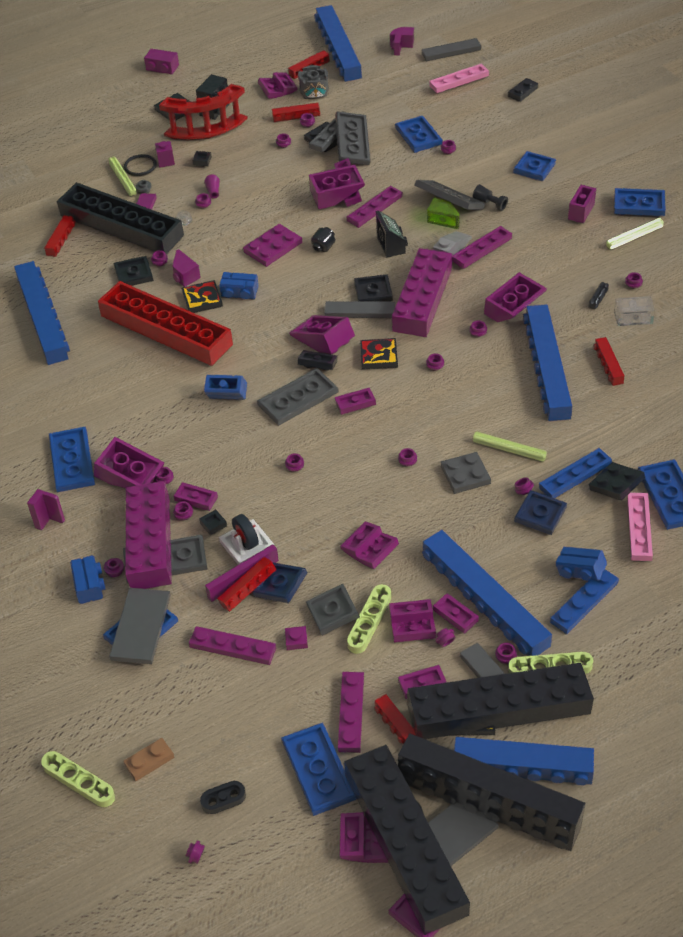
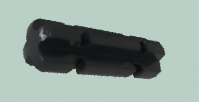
M601 282L589 301L590 308H598L599 303H601L609 289L608 283Z

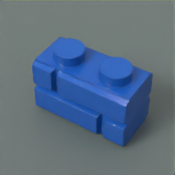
M223 272L220 281L221 297L255 299L259 287L257 274Z
M206 375L204 392L210 399H246L247 382L242 375H234V377L232 375Z
M563 547L556 560V567L560 576L566 579L571 577L581 578L585 581L600 580L602 571H604L607 565L603 550Z
M93 555L83 557V559L71 560L70 564L78 602L83 604L90 602V600L102 599V590H106L104 579L99 578V575L103 574L100 562L96 563Z

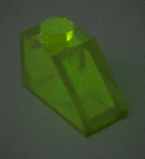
M433 198L427 209V223L459 229L460 214L450 201Z

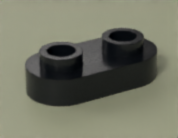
M230 781L206 790L200 798L203 811L208 814H216L240 805L246 798L245 787L239 781ZM233 794H238L236 797H231ZM211 802H216L215 805H209Z

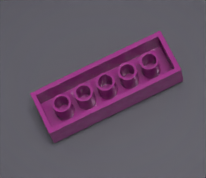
M418 249L392 314V332L427 337L452 271V253Z
M165 481L126 487L125 575L130 588L147 589L172 584L170 497Z

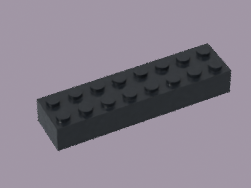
M77 182L57 200L61 217L64 215L72 216L77 223L155 252L164 251L167 255L184 236L181 220Z
M582 663L408 688L407 706L415 736L423 739L591 714L594 701Z
M409 734L398 754V767L409 787L419 789L427 795L441 798L449 804L461 803L471 813H476L478 810L485 813L486 817L491 821L505 824L511 829L527 833L535 839L547 841L554 844L557 848L572 851L581 830L585 802L413 734Z
M387 744L344 761L345 776L424 935L468 917L470 901Z

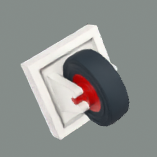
M244 514L235 516L232 519L233 530L219 537L222 546L238 565L268 546L274 545L255 520L249 521Z

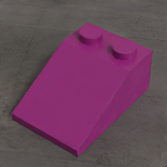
M356 165L309 174L310 192L318 209L335 206L365 186Z
M313 315L289 332L290 336L317 352L328 354L336 353L338 348L348 344L349 340L355 336L348 317Z
M114 437L95 461L94 477L110 485L123 488L149 484L162 469L165 462Z

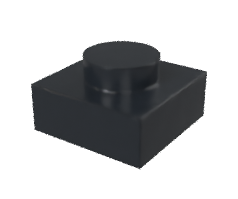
M196 151L192 160L193 165L209 166L212 158L211 152Z
M216 509L199 518L200 524L210 536L227 527L226 520Z

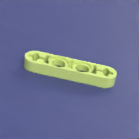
M381 584L375 586L359 615L360 617L355 622L347 638L350 652L359 654L367 648L391 601V589L389 586ZM373 607L378 608L380 610L376 614H371L368 612V610ZM367 623L371 625V628L363 630L360 626ZM359 636H361V637H360V642H361V643H357V645H354L353 643H356V642L358 641V639H359Z
M587 652L515 657L509 662L508 673L527 671V665H530V670L536 669L534 667L536 663H542L548 668L556 666V663L559 661H563L567 665L572 664V661L573 664L584 661L586 665L582 666L585 674H587L593 668V657ZM515 666H519L521 670L517 671V668H515Z
M50 751L42 757L41 763L47 774L100 807H108L114 802L115 794L113 788L105 781L58 752ZM50 761H51V762H55V761H56V762H57V765L60 767L59 770H58V767H57L56 765H54V764H50V765H49L48 763H49ZM67 770H75V774L72 777L66 778L63 776ZM90 780L93 782L91 787L87 789L81 788V784L84 781ZM97 788L99 792L104 795L108 793V797L103 796L102 798H100L99 793L96 791Z

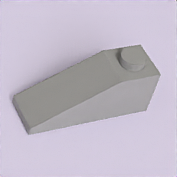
M458 231L441 237L434 245L433 250L454 255L464 249L471 240V236Z

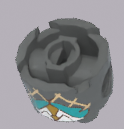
M311 65L304 67L302 72L299 71V91L304 99L324 98L327 96L329 85L328 71L325 68L323 70L320 66Z

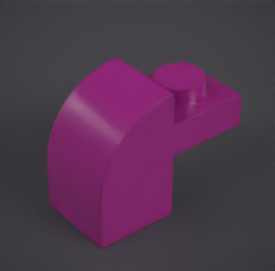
M399 27L390 32V47L394 49V55L400 56L401 48H413L414 27Z

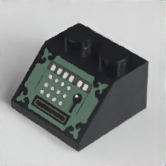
M379 210L376 211V237L386 258L406 254L408 242L406 236H403L401 226H398L393 218Z

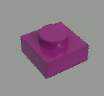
M306 626L285 628L287 650L308 648Z

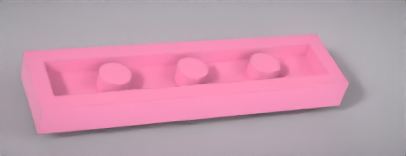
M478 64L430 80L429 86L436 93H440L489 76V70L483 64Z
M629 493L627 495L631 560L652 561L653 552L648 493Z

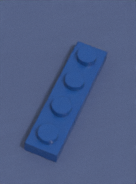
M598 448L540 482L539 489L546 496L556 498L605 469L612 463V459Z
M604 569L600 580H589L550 618V623L565 634H568L618 584L619 578Z

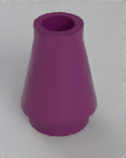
M210 174L205 178L204 184L210 198L214 199L219 196L220 179L216 175Z

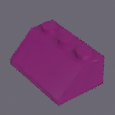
M519 272L485 299L484 315L497 323L512 319L546 292L547 288Z

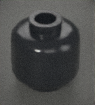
M328 227L318 228L311 237L312 247L317 252L329 251L336 241L335 233Z

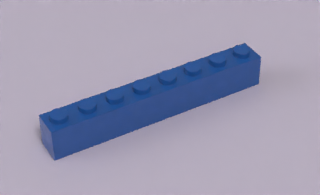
M333 6L316 8V14H314L315 23H317L318 29L321 30L322 38L324 37L325 44L328 45L329 53L332 55V60H335L336 68H339V75L343 77L345 82L362 79L361 64Z
M34 261L14 266L47 364L51 365L68 360L67 352H70L67 341L64 342L66 338L63 330L60 331L62 329L59 319H57L52 299L48 298L50 295L44 278L41 277L40 267H36Z
M548 304L527 306L526 313L523 314V322L527 324L526 336H530L528 340L529 349H532L531 357L532 361H535L534 371L535 374H538L537 385L541 387L540 398L544 400L543 412L547 414L548 421L569 420L572 416V402Z
M443 530L423 541L422 554L424 558L430 561L440 574H444L449 579L451 585L457 587L467 600L474 603L480 613H484L492 625L498 627L509 641L512 640L522 654L536 656L551 647L552 634Z

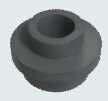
M140 180L135 185L136 190L140 194H148L152 187L151 183L146 180Z

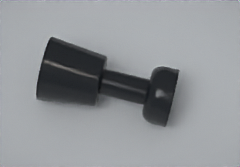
M481 184L476 186L472 196L474 199L484 203L491 201L501 211L506 208L508 197L500 196L498 198L493 196L492 191Z

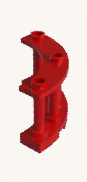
M230 84L224 90L218 92L215 97L197 98L193 102H187L186 99L167 97L159 104L160 110L168 113L170 128L164 133V136L172 139H209L238 127L248 119V116L239 112L238 99L245 93L244 87ZM232 102L233 114L227 118L225 107ZM219 108L221 122L210 125L209 111ZM203 112L204 127L193 128L191 114ZM175 113L185 114L187 128L176 126Z

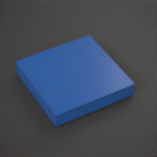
M526 151L514 167L513 173L543 181L556 164V159Z

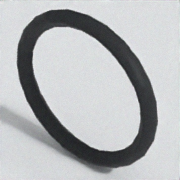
M134 155L126 160L124 170L130 175L143 176L151 173L156 168L157 162L150 155ZM136 158H149L153 161V167L150 170L140 173L129 171L127 164Z

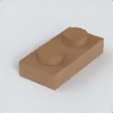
M160 738L123 762L134 780L138 781L175 757L164 739Z

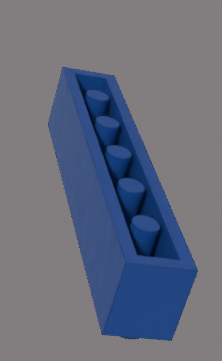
M465 737L455 738L454 751L531 781L546 780L554 783L569 782L577 785L592 784L594 748Z

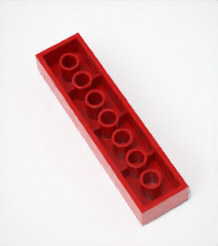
M119 281L98 300L101 317L210 366H213L233 345L231 329Z

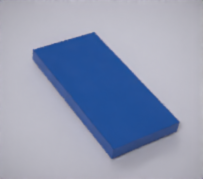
M86 426L49 433L57 493L95 485Z
M673 459L638 467V470L643 471L645 474V479L642 482L666 529L682 527L683 473L676 460Z
M323 723L281 737L282 744L313 816L356 800L345 776V770Z

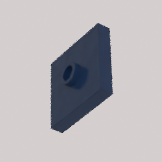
M530 490L514 517V522L552 535L567 508V503Z
M273 562L276 571L253 590L252 593L257 598L289 604L307 575V570L302 567Z

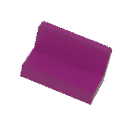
M37 489L27 502L34 527L42 530L50 519L63 523L65 518L59 497Z

